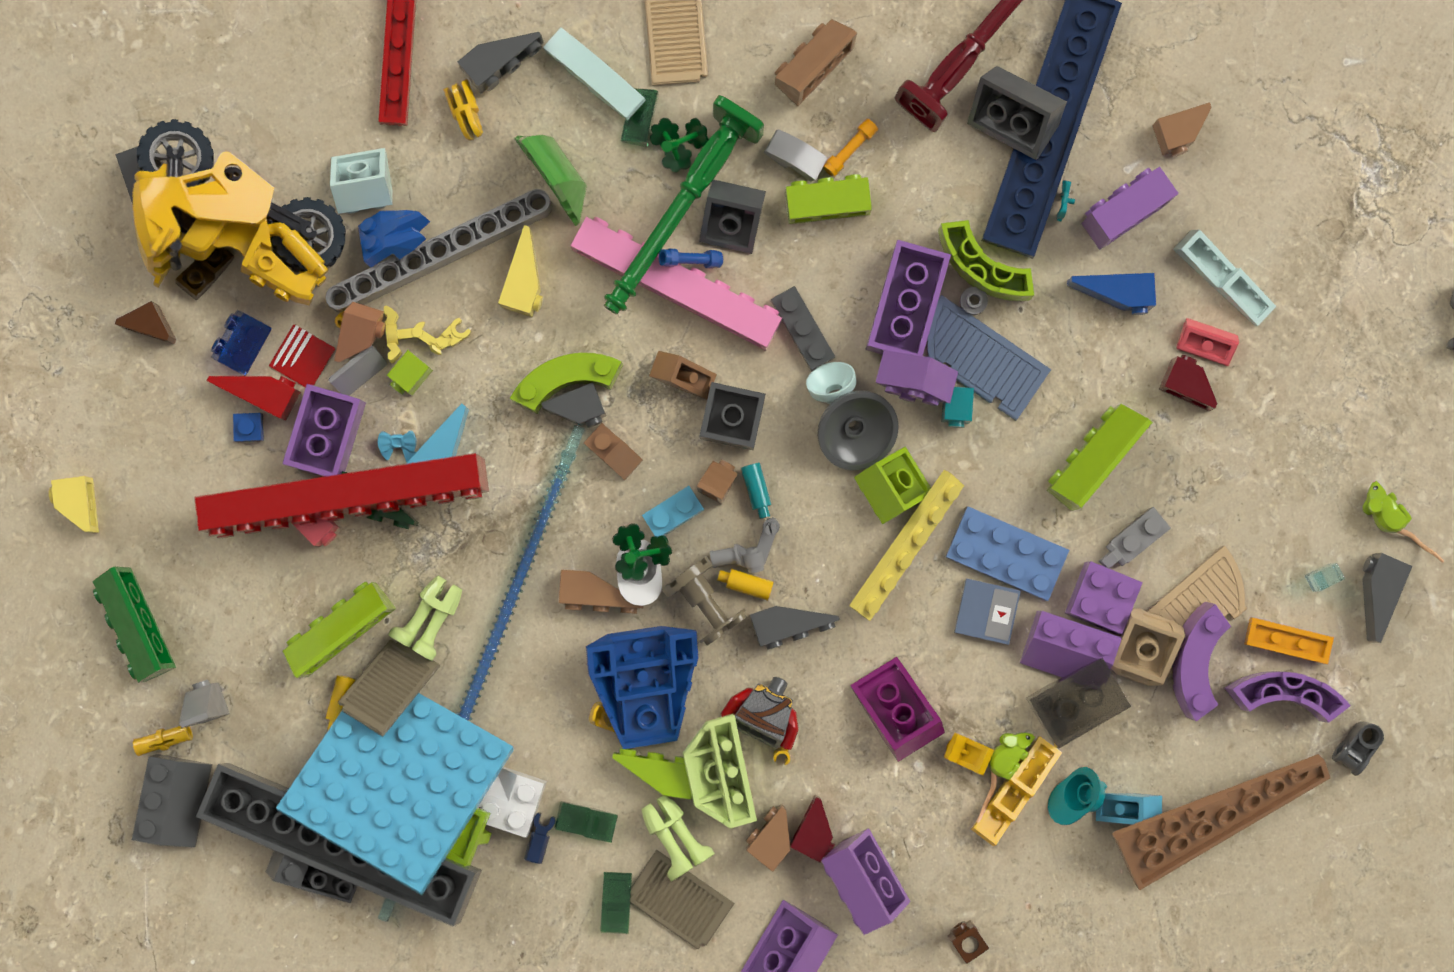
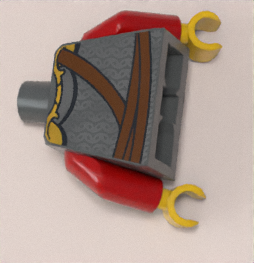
M773 677L769 687L758 683L754 689L746 688L732 696L722 710L721 716L734 714L739 731L775 748L776 750L773 753L774 762H776L779 754H785L787 757L784 765H787L790 762L789 750L793 748L799 731L797 713L792 708L793 700L783 695L788 683L779 677Z

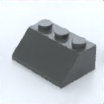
M996 66L980 77L967 124L1036 160L1058 128L1067 101Z
M161 754L149 756L132 840L163 846L196 847L201 819L196 817L208 789L212 764Z

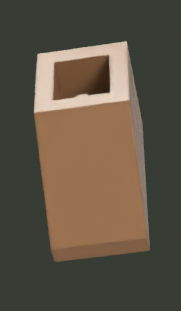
M782 804L778 808L773 806L763 818L766 823L760 831L755 828L746 839L748 843L746 851L772 872L790 851L786 808Z

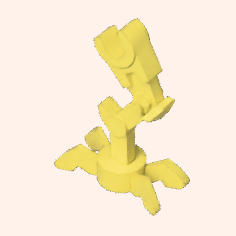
M384 306V315L387 318L385 321L387 347L390 350L388 352V359L391 364L395 363L402 355L401 350L397 346L400 339L419 338L430 346L431 352L442 355L441 350L449 346L454 347L464 339H467L471 334L470 329H467L464 333L456 331V327L462 322L460 318L455 319L438 338H434L422 330L425 322L417 323L414 328L398 330L396 323L399 318L398 314L389 306Z

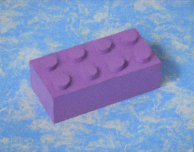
M897 240L865 350L883 355V351L923 356L951 254Z

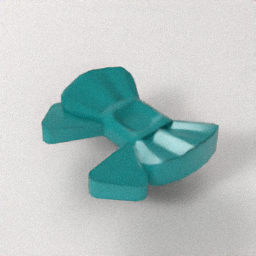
M1062 181L1061 208L1056 216L1057 221L1060 222L1066 215L1067 203L1073 205L1075 203V199L1068 198L1071 181Z

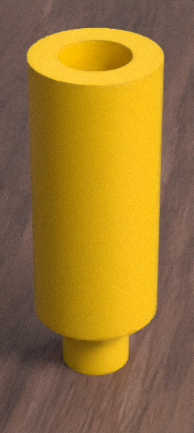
M731 569L730 573L720 570L717 581L727 583L726 588L767 601L774 583L773 581Z
M342 675L336 676L325 717L329 720L327 730L330 729L344 707L339 705L338 701L356 679Z

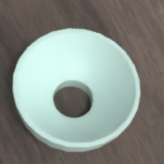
M831 362L813 370L806 380V386L812 398L831 404L840 396L854 390L857 381L853 367L847 363ZM837 389L839 390V391H837V392L830 393V392L833 391V390H837Z

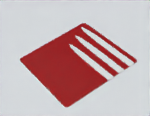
M294 324L269 366L305 388L307 384L314 386L334 353L335 347Z

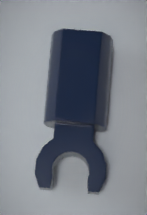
M540 812L534 818L536 830L531 832L524 856L525 860L537 864H542L550 838L547 833L556 822L555 817L552 816L548 825H542L540 823Z

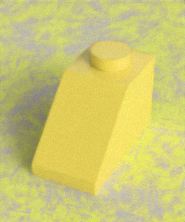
M81 476L51 480L52 487L49 488V499L54 504V508L84 532L98 533L93 478Z

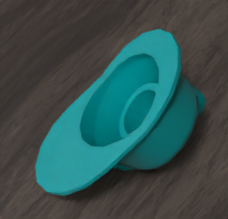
M1079 767L1051 792L1048 799L1050 817L1061 825H1071L1077 822L1087 813L1095 812L1102 806L1105 800V790L1108 786L1105 782L1099 780L1098 775L1093 769Z

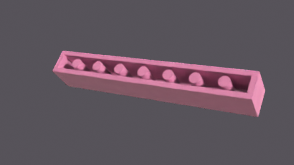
M586 217L571 244L572 250L623 276L645 242L640 245L632 241L633 236L620 229L618 232L607 228L609 224L598 217H594L593 220ZM659 254L657 255L638 285L765 351L767 350L782 320L778 316L779 312L768 305H764L762 308L754 304L755 299L742 292L737 295L729 291V285L719 280L712 282L706 279V274L694 267L688 270L681 266V264L674 267L661 266L658 260Z

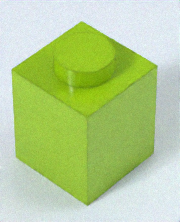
M407 350L387 374L393 380L389 385L401 395L405 391L413 395L433 370Z

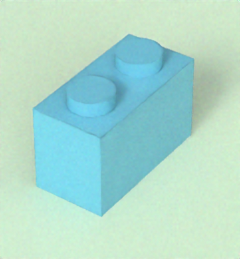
M687 486L642 516L653 534L658 537L660 535L665 536L703 512L704 508L690 486Z

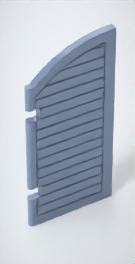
M943 295L940 296L927 339L928 357L942 364L945 362L952 369L958 371L956 380L967 388H974V393L989 403H992L995 397L1002 402L998 409L1017 421L1051 369L971 314L966 313Z

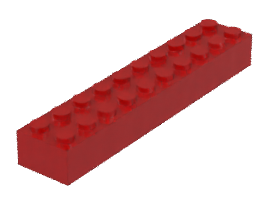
M473 453L194 498L198 530L208 533L209 537L229 538L234 536L235 531L244 532V534H254L262 532L261 527L280 530L289 528V523L292 522L293 524L299 523L300 526L316 524V519L318 518L327 519V521L343 520L345 514L364 517L372 515L371 510H382L383 513L399 511V506L403 505L410 506V508H422L427 506L428 501L448 504L455 502L454 497L460 496L465 497L466 500L482 498V493L489 492L485 459Z

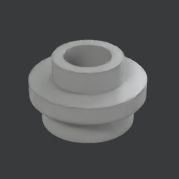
M976 287L967 288L960 297V305L968 314H979L984 311L988 304L986 293ZM977 296L979 304H971L969 298Z

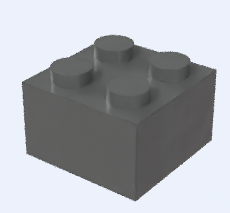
M711 382L699 436L700 439L754 451L766 394Z

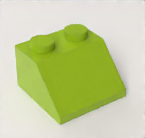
M906 446L854 477L882 525L921 502L931 489Z

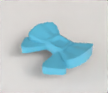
M382 431L378 436V448L386 460L390 459L394 448H402L406 462L416 453L417 440L413 431H408L404 435H390Z

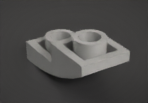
M779 129L775 131L764 151L766 155L784 168L790 166L810 182L816 180L828 158L802 140Z

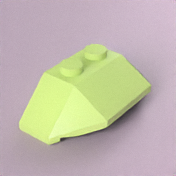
M731 714L706 721L682 752L694 806L730 829L755 822L757 819L735 715Z

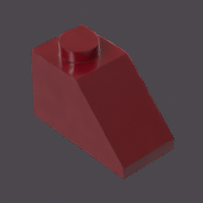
M1186 355L1173 358L1159 390L1206 411L1216 409L1218 403L1204 368L1196 364L1197 360Z
M815 795L790 842V847L821 863L823 857L833 850L835 844L831 842L833 835L822 800L819 796Z

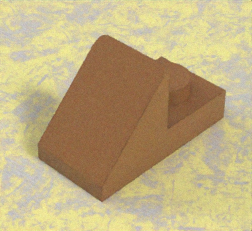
M603 423L584 442L591 451L624 480L643 461L638 454Z

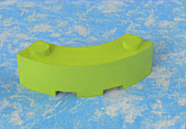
M969 220L941 223L938 233L944 253L951 254L950 264L967 283L984 291L987 295L999 299L1030 301L1034 297L1031 268L1010 267L990 259L975 240Z
M573 353L559 356L531 371L515 388L510 399L514 403L538 414L542 407L541 403L547 401L561 389L571 385L590 384L593 382L594 385L603 386L611 390L623 367V363L613 357L596 353Z

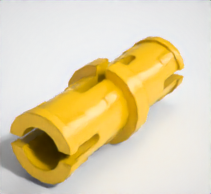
M177 726L167 730L164 728L158 729L154 734L133 739V749L137 756H142L159 749L162 751L169 750L172 745L191 741L193 738L192 729L190 726L183 728Z

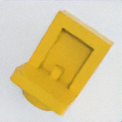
M954 733L952 739L947 744L944 758L984 775L994 749Z

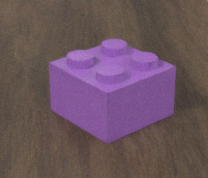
M883 351L875 383L886 387L885 392L898 395L899 399L909 402H915L916 398L923 399L922 402L925 404L938 406L939 402L950 404L958 371L931 357Z
M1092 561L1085 562L1065 614L1114 634H1123L1143 582Z

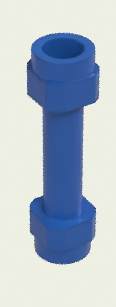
M669 248L660 250L658 260L660 265L665 267H674L678 264H703L705 268H720L723 264V254L717 250H708L704 253L678 252L677 249Z

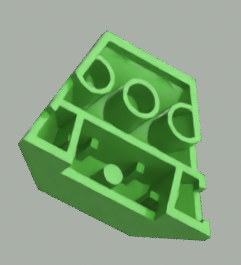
M546 135L516 136L514 138L527 158L533 162L554 192L575 226L580 224L587 185L556 140Z

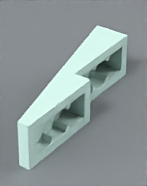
M1200 229L1191 230L1173 249L1253 325L1259 326L1275 309L1276 305L1241 268H1235Z

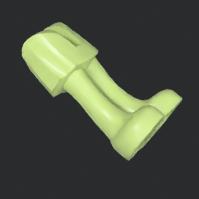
M439 575L420 593L422 601L409 623L402 628L393 627L388 634L403 645L411 647L427 616L433 608L436 609L425 632L412 648V650L431 661L436 656L434 648L436 635L447 616L454 615L462 594L461 588L452 585L445 594L443 601L438 600L437 598L442 593L447 582L446 579Z
M663 795L657 799V803L666 819L662 821L652 804H648L641 810L650 835H657L671 858L672 865L667 872V876L672 882L691 870L693 866L676 843L669 830L670 827H672L685 845L695 867L715 853L710 846H703L696 841L681 818L684 812L669 796Z

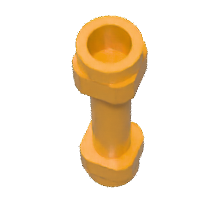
M870 119L862 122L857 128V134L835 157L831 156L826 161L823 169L835 178L843 170V164L866 139L870 140L879 130L878 127Z

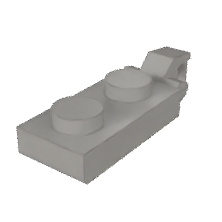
M1151 507L1109 541L1110 543L1106 548L1110 552L1099 560L1100 564L1110 568L1117 562L1121 566L1129 563L1170 530L1171 527L1158 511Z

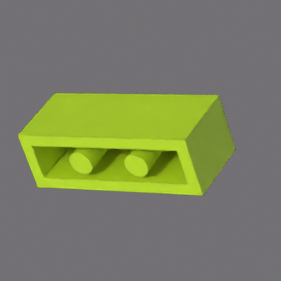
M860 174L845 176V180L834 181L832 177L818 179V183L807 184V181L803 180L790 183L791 186H786L785 196L789 224L870 215L872 211L868 177L861 178Z

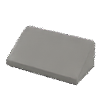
M371 346L361 351L330 376L329 382L341 394L350 396L387 365V361L375 347Z

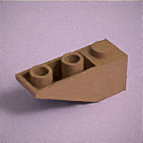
M561 570L559 603H564L565 609L582 610V605H593V611L609 612L611 606L621 607L620 613L637 614V608H644V606L633 605L626 601L618 588L589 571Z

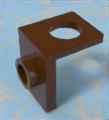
M971 920L966 923L965 921L958 923L951 929L952 933L947 935L966 964L989 949ZM969 936L976 938L978 941L977 949L971 953L964 951L962 948V941Z

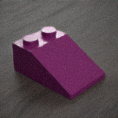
M898 657L893 658L850 685L878 733L898 762L945 733L942 720Z

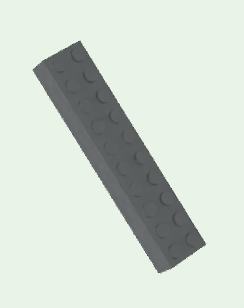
M231 763L217 765L196 817L454 927L461 923L482 872L481 869L472 865L466 867L445 858L423 894L420 895L279 812L276 807L289 788Z

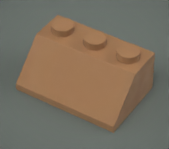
M833 19L826 25L821 23L812 33L814 38L808 44L803 42L793 53L795 57L789 64L785 61L775 71L774 85L793 103L799 106L854 49L857 32L854 29Z

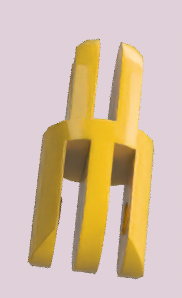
M468 79L461 81L463 89L456 83L451 86L452 92L448 87L443 90L454 120L458 121L464 137L467 140H474V134L479 138L483 130L477 115L479 108Z

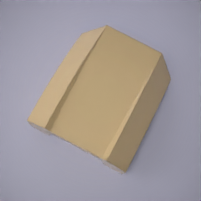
M1141 608L1132 609L1123 634H1120L1122 639L1111 669L1117 675L1148 686H1163L1185 638L1184 628L1173 620L1146 612Z

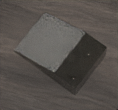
M1103 658L1050 683L1026 697L1048 738L1057 749L1131 707Z

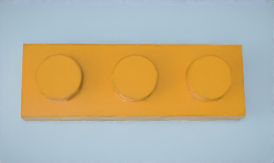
M1251 617L1244 645L1328 664L1334 637Z

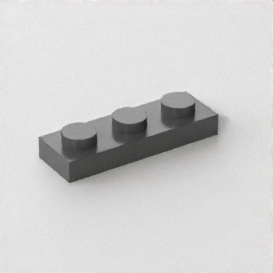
M795 286L771 299L773 306L779 312V316L782 318L785 327L811 371L835 358L833 351Z

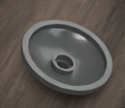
M854 391L844 394L827 407L820 419L817 432L820 449L825 457L839 468L846 470L869 468L884 459L892 450L898 436V418L891 404L877 393ZM852 421H856L853 427H849Z

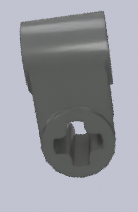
M1361 721L1356 723L1346 738L1335 749L1332 760L1335 762L1340 761L1351 769V773L1354 776H1358L1364 771L1370 759L1384 740L1382 729L1369 722ZM1367 728H1370L1372 730V738L1364 742L1362 734Z

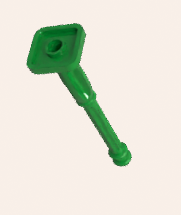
M718 95L713 102V117L720 122V128L711 136L699 152L684 182L680 184V192L620 280L614 281L615 288L612 293L604 296L606 300L604 307L612 313L618 315L620 311L627 310L625 303L629 297L636 296L635 288L694 200L701 197V193L723 168L737 140L745 138L749 142L757 144L762 138L764 123L728 98Z

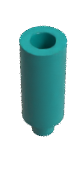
M760 462L741 467L752 510L758 511L759 519L770 517L768 506L772 504Z

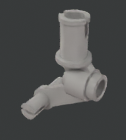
M772 517L764 522L757 547L746 549L738 544H734L732 548L710 551L712 567L716 568L737 563L738 566L741 565L747 568L748 573L763 571L775 535L780 529L777 519Z

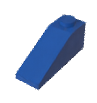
M1155 273L1071 276L1067 280L1068 287L1122 311H1131L1132 315L1148 314V310L1156 306Z

